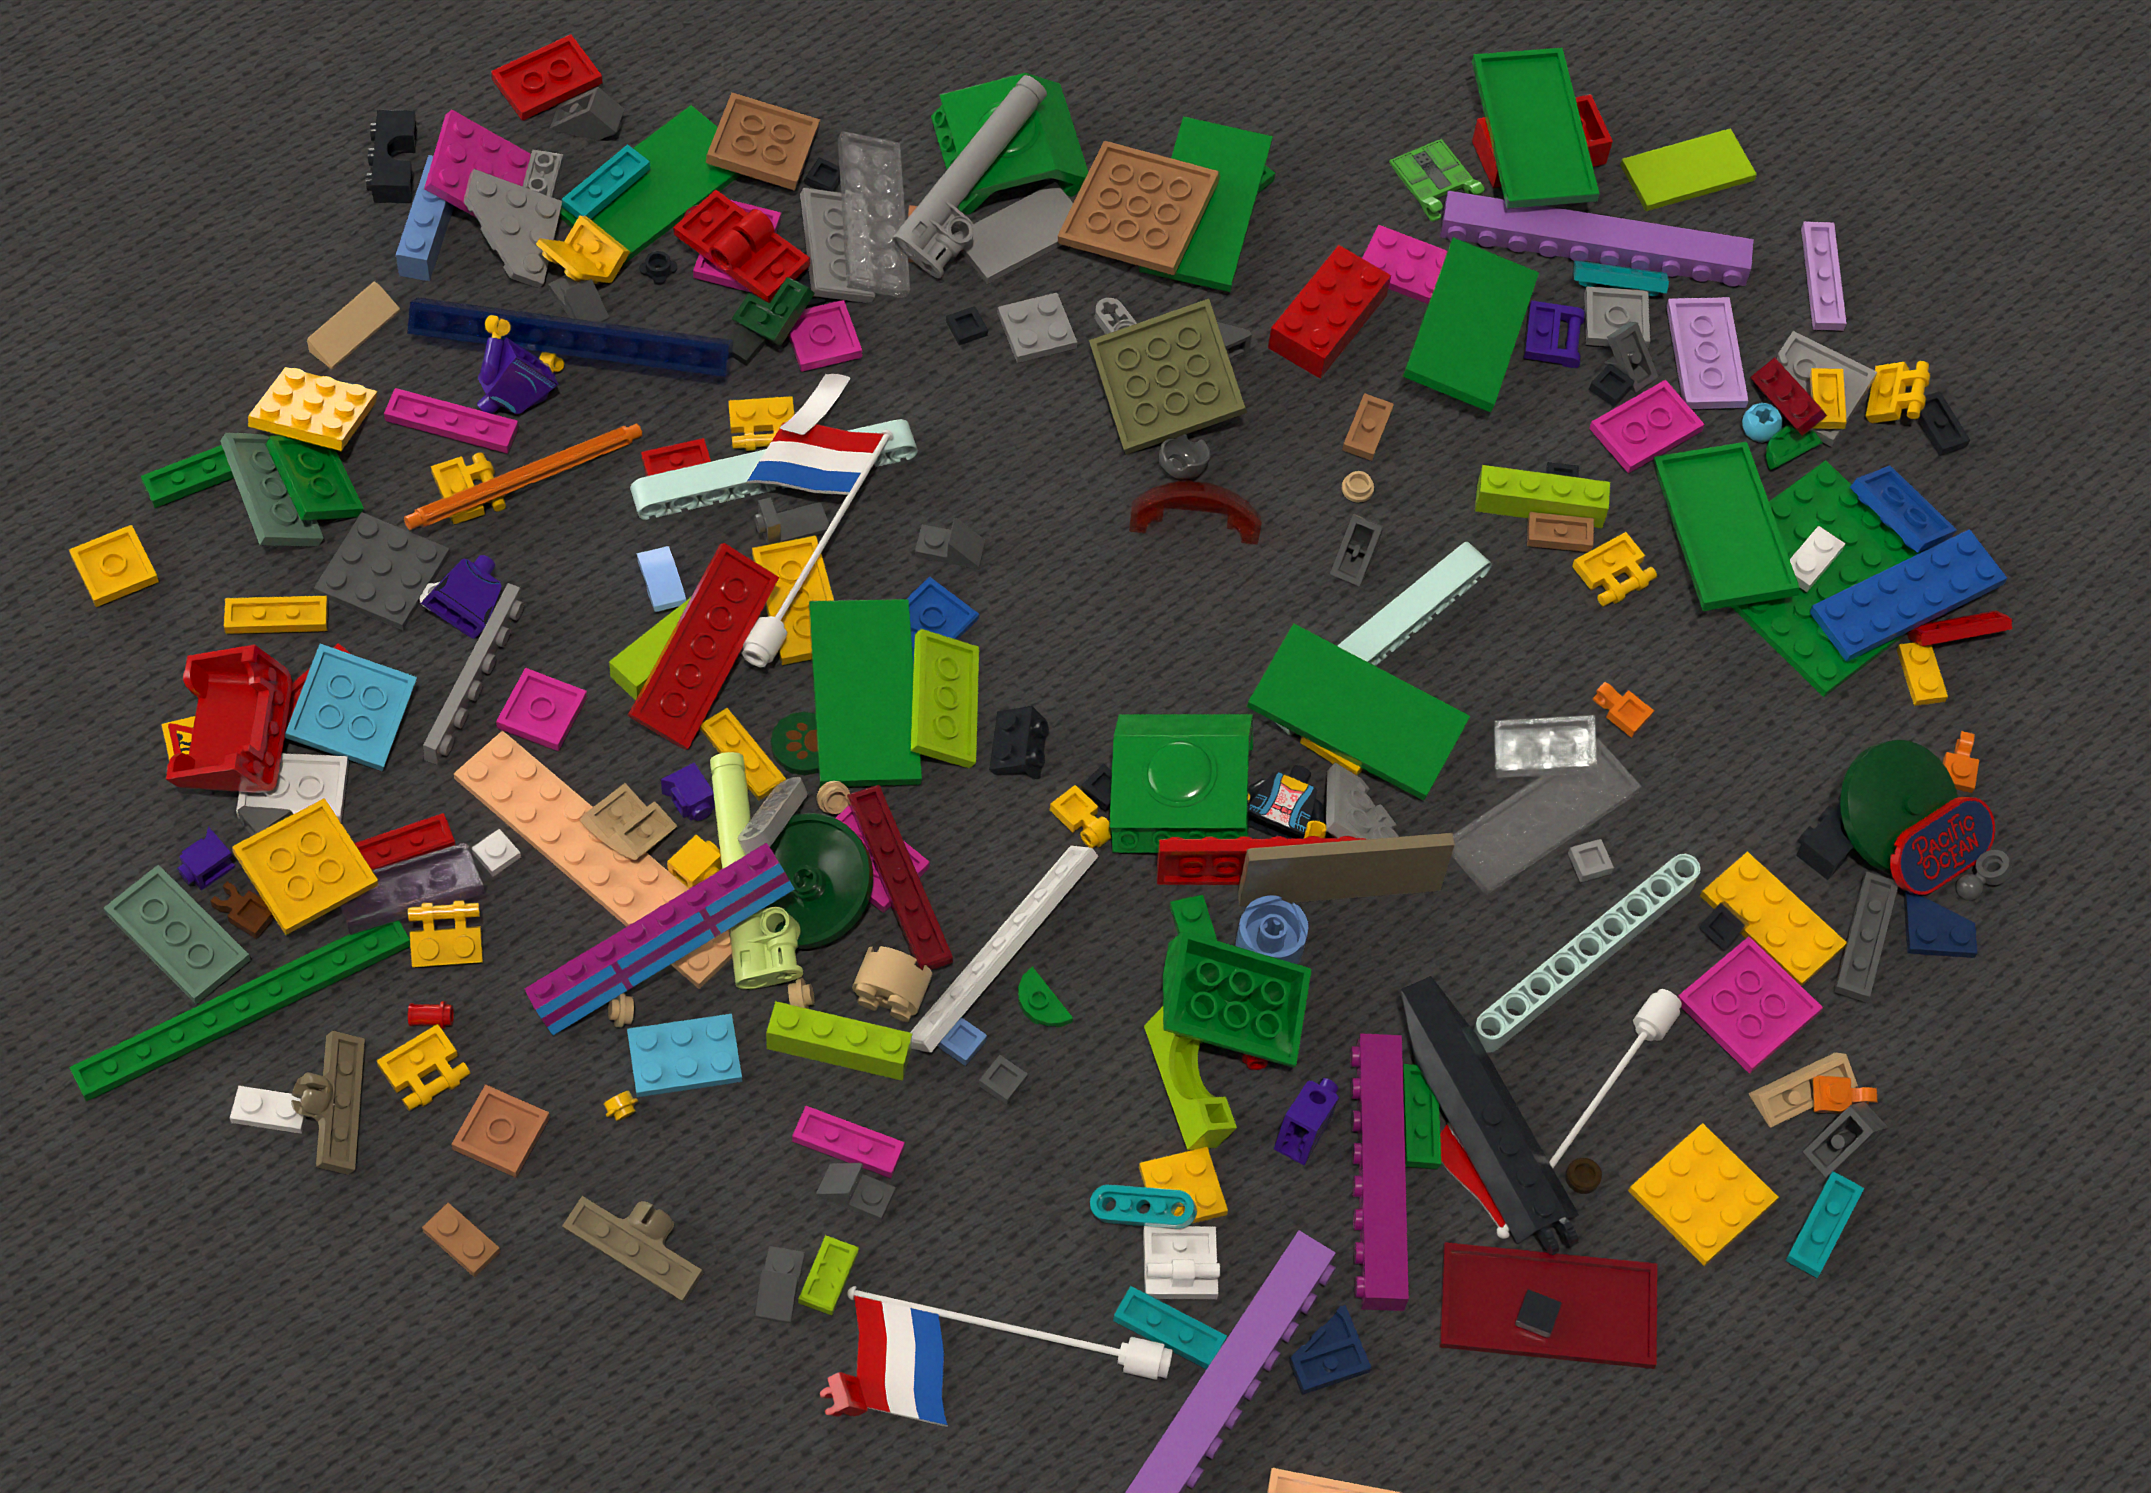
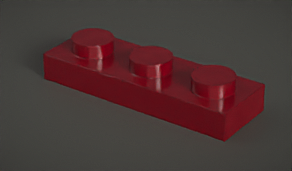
M1775 357L1750 377L1801 436L1827 416L1816 401Z

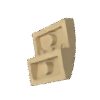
M626 783L580 818V822L602 842L633 860H637L677 827L655 801L647 807Z

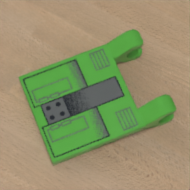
M1442 139L1389 161L1432 222L1441 219L1439 211L1442 210L1443 205L1437 198L1446 195L1448 191H1456L1463 188L1465 193L1479 196L1484 192L1482 183L1472 178Z

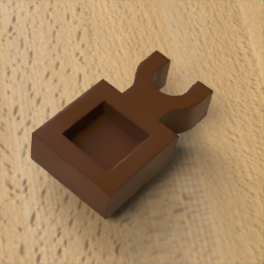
M226 881L223 889L226 894L230 895V898L220 900L214 896L210 900L212 907L220 912H229L227 917L231 924L258 939L273 921L274 916L261 897L250 890L244 896H241L237 892L236 887Z

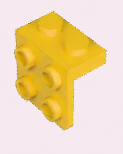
M581 215L564 242L539 238L536 243L543 250L542 255L547 260L555 264L559 263L565 268L564 273L568 277L578 282L592 279L594 284L598 282L612 283L630 254L627 248L587 216Z

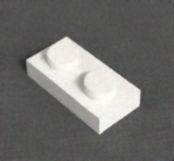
M1820 526L1814 530L1790 559L1799 587L1806 592L1815 584L1845 546L1844 542Z
M238 1086L230 1120L231 1123L302 1134L306 1116L299 1115L293 1110L291 1101H300L301 1098L294 1097L292 1094Z

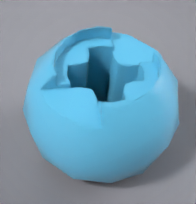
M1758 403L1752 405L1744 413L1742 426L1746 436L1753 441L1764 443L1768 442L1782 428V416L1773 405Z

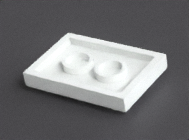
M282 753L276 787L272 791L261 793L239 792L237 810L242 806L289 809L295 814L325 798L342 823L349 767L348 756Z

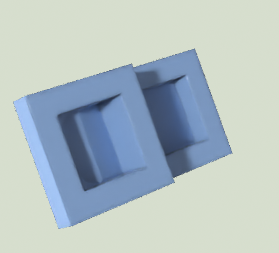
M669 546L637 553L638 564L646 582L648 596L654 611H662L683 604L686 601V597Z

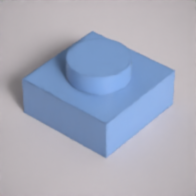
M961 1017L940 1041L938 1047L966 1066L986 1043L987 1035Z

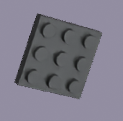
M361 512L316 583L314 593L319 596H327L328 600L404 630L420 604L419 598L427 584L434 582L450 556V548Z

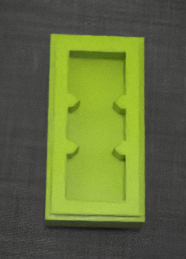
M825 1235L798 1298V1303L833 1315L858 1256L859 1247Z

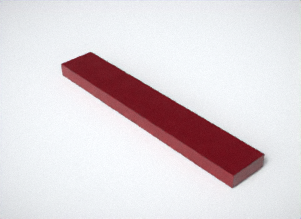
M880 785L848 794L847 801L911 953L917 959V967L923 971L926 965L930 970L953 963L952 953Z

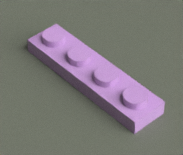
M1804 222L1801 232L1813 330L1844 331L1846 316L1835 225L1830 222Z

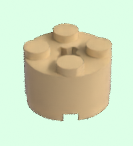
M882 946L879 947L878 952H874L873 947H869L852 989L859 996V1005L874 1011L877 1010L878 1006L890 1009L892 1017L909 1022L911 1016L916 1015L933 973L926 965L923 971L916 967L917 959L906 953Z

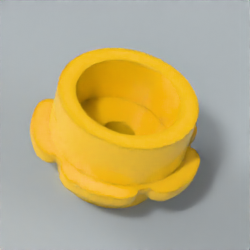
M629 1091L612 1097L604 1103L608 1112L606 1116L610 1118L614 1116L616 1121H620L636 1112L633 1106L638 1102V1099H633Z

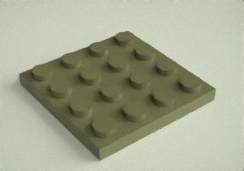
M1209 299L1089 340L1126 455L1165 442L1167 439L1176 438L1247 413Z

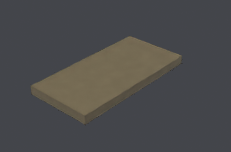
M1453 833L1247 849L1238 890L1239 907L1248 906L1255 899L1270 895L1282 897L1283 901L1292 903L1440 891L1455 846Z

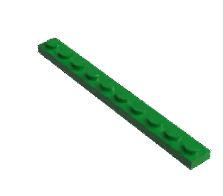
M390 914L69 1067L87 1102L410 947V939L396 914Z

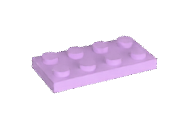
M1730 297L1668 299L1666 308L1682 399L1691 409L1746 408L1748 395Z

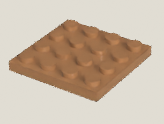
M1104 141L1057 235L1058 243L1175 275L1220 180L1219 171Z

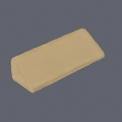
M374 281L308 337L309 352L329 368L334 369L399 313L400 308L383 288Z
M1833 1053L1749 1093V1096L1768 1126L1773 1127L1814 1107L1813 1078L1816 1076L1851 1078V1088H1855L1858 1085L1847 1055Z

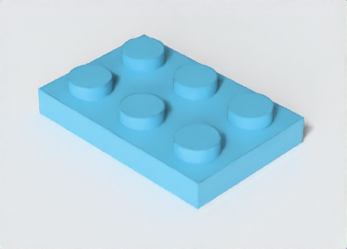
M732 1014L627 1029L637 1097L742 1082Z

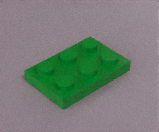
M286 436L269 437L265 445L301 521L359 517L364 507L335 449Z

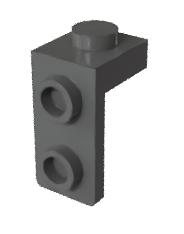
M770 497L758 500V514L754 515L757 531L759 534L763 533L767 545L823 534L830 526L820 502L776 513Z

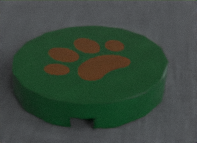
M805 711L792 713L781 719L773 729L770 741L775 761L791 774L805 776L819 773L815 713Z

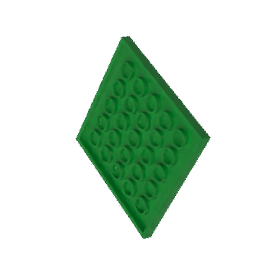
M1826 460L1770 500L1769 504L1789 559L1792 558L1818 526L1845 543L1842 552L1808 592L1800 588L1798 596L1732 606L1823 697L1827 696L1906 636L1908 632L1846 662L1810 614L1812 605L1922 553V551L1917 553L1906 546L1903 539L1892 528L1886 526L1873 509L1859 500L1858 495L1850 488L1851 484Z

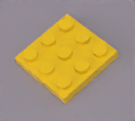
M285 367L249 414L248 427L342 451L375 405L377 391L367 389L362 385H352L337 381L328 376H318L306 373L301 369Z
M325 798L232 846L235 857L285 935L378 886V879Z
M1703 1123L1631 1185L1628 1190L1703 1266L1707 1265L1779 1198Z

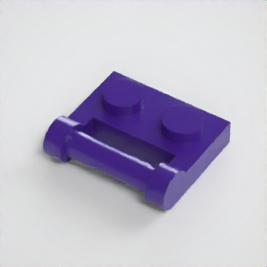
M1531 300L1528 311L1524 358L1562 364L1563 367L1578 368L1581 360V355L1578 353L1580 327L1584 323V310L1578 307ZM1560 320L1568 323L1566 349L1558 348Z

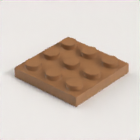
M731 93L708 150L705 163L795 190L819 128L820 119Z

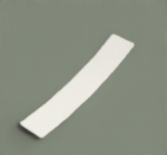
M825 374L816 390L802 408L782 425L780 429L801 435L805 434L828 412L844 390L850 377L840 374Z

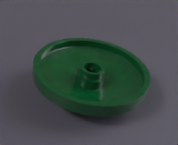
M1892 740L1867 748L1850 765L1841 790L1840 806L1842 821L1853 847L1870 865L1883 872L1892 874L1890 868L1891 854H1895L1897 846H1894L1899 835L1951 800L1958 798L1955 784L1940 759L1922 745L1906 740Z
M815 813L792 816L772 843L770 849L782 866L794 890L763 909L780 907L787 911L800 926L797 949H809L823 946L838 939L859 920L871 896L873 866L869 852L862 840L843 822L827 815ZM785 921L780 922L776 926L775 933L784 928Z

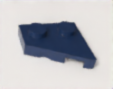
M1906 890L1903 896L1907 954L1976 957L1977 941L1974 922L1919 894L1910 893Z
M1346 1305L1340 1306L1335 1315L1323 1327L1321 1326L1311 1336V1339L1291 1356L1289 1361L1302 1395L1370 1373L1371 1365Z

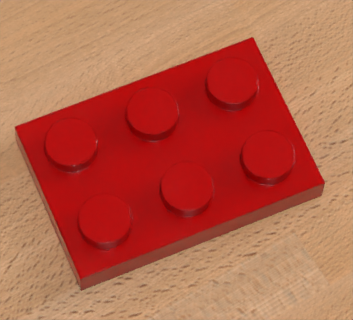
M571 34L491 71L493 82L522 121L603 83L601 73Z

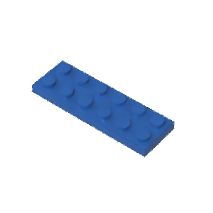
M1969 529L1812 605L1810 614L1844 660L1848 662L2004 585L2007 577Z

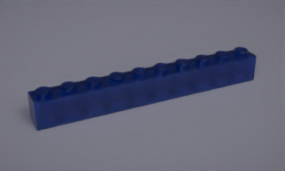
M419 297L410 301L407 334L487 344V339L492 337V334L486 330L485 321L488 316L494 315L498 316L499 321L504 319L511 325L509 333L501 336V340L504 341L508 338L525 350L724 377L727 376L731 369L734 340Z

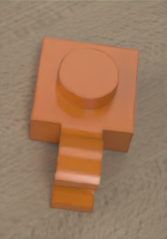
M1606 682L1597 689V694L1592 699L1602 708L1609 709L1606 718L1631 738L1654 713L1652 708L1629 690L1624 696H1621Z
M1961 731L1960 739L1956 740L1955 753L1946 752L1943 764L1951 775L1957 790L1973 793L1979 766V759L1970 758L1975 734Z
M1820 1075L1813 1078L1814 1112L1842 1114L1850 1105L1866 1102L1869 1105V1102H1877V1088H1851V1078Z

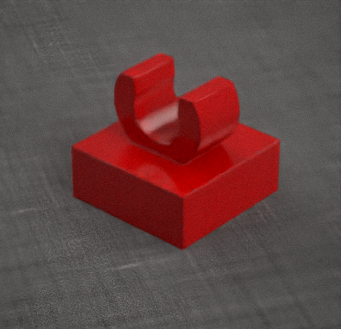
M838 1372L827 1378L830 1387L824 1388L820 1392V1396L826 1399L833 1398L834 1405L825 1410L826 1415L839 1417L842 1414H847L855 1417L868 1411L858 1377Z

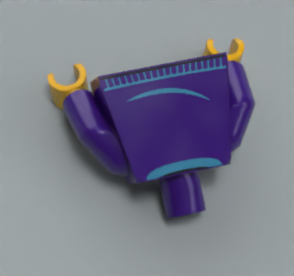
M488 316L485 321V328L492 334V337L487 339L485 354L478 376L485 395L477 402V405L483 412L494 414L501 406L514 414H520L528 407L544 402L547 399L549 392L558 385L554 371H561L564 368V361L562 358L556 357V352L544 350L540 358H537L510 339L501 340V336L509 333L510 323L504 319L499 321L498 316Z

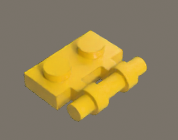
M1919 361L1916 364L1915 370H1909L1905 362L1875 366L1877 375L1871 386L1866 411L1868 421L1870 423L1899 420L1901 410L1907 408V417L1918 419L1920 411L1925 407L1926 397L1924 390L1930 381L1929 364L1925 361ZM1906 386H1912L1910 393H1905Z
M793 397L728 401L731 433L744 432L743 436H732V448H745L746 451H756L755 447H768L782 423L789 421L794 416ZM773 430L772 434L754 435V432Z
M484 453L474 454L472 456L474 464L469 466L465 465L462 456L431 466V472L442 499L473 487L474 483L472 480L478 479L483 483L494 478L495 470L492 463L486 460ZM505 495L488 501V503L492 504L494 511L499 512L506 508L503 499ZM483 504L450 516L453 524L485 515Z
M1627 532L1578 557L1572 565L1590 590L1600 585L1605 588L1606 591L1597 596L1602 606L1612 602L1616 604L1624 600L1626 594L1635 589L1640 591L1646 588L1650 581L1657 578V573L1653 567L1642 571L1638 566L1643 562L1645 555ZM1625 572L1629 578L1619 583L1615 577Z
M461 900L454 901V905L433 906V903H422V907L408 908L409 922L423 921L424 929L410 931L412 967L483 962L481 926L467 927L466 918L480 917L479 903L465 904V901ZM455 919V928L435 929L434 920Z
M438 1024L377 1060L379 1069L396 1093L408 1086L413 1091V1093L402 1099L408 1111L419 1105L426 1106L433 1101L432 1097L447 1088L450 1090L460 1085V1080L471 1074L464 1062L453 1069L448 1064L449 1061L458 1056L457 1050ZM437 1069L441 1076L424 1085L420 1079Z

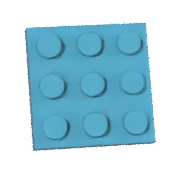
M319 644L285 732V738L336 756H348V760L383 771L417 677Z

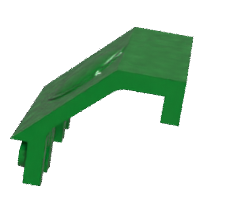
M1022 73L939 95L942 105L931 115V119L946 169H948L1009 92L1016 86L1022 76L1027 75L1034 78L1047 92L1046 98L1037 106V109L959 204V211L965 215L971 214L992 193L998 190L1047 178L1058 179L1060 188L1068 197L1075 196L1080 191L1088 174V169L1060 83L1032 74Z
M1119 714L1113 739L1110 828L1113 852L1158 853L1159 840L1171 837H1181L1183 839H1202L1205 837L1236 839L1243 836L1249 837L1248 783L1249 753L1254 747L1253 714Z

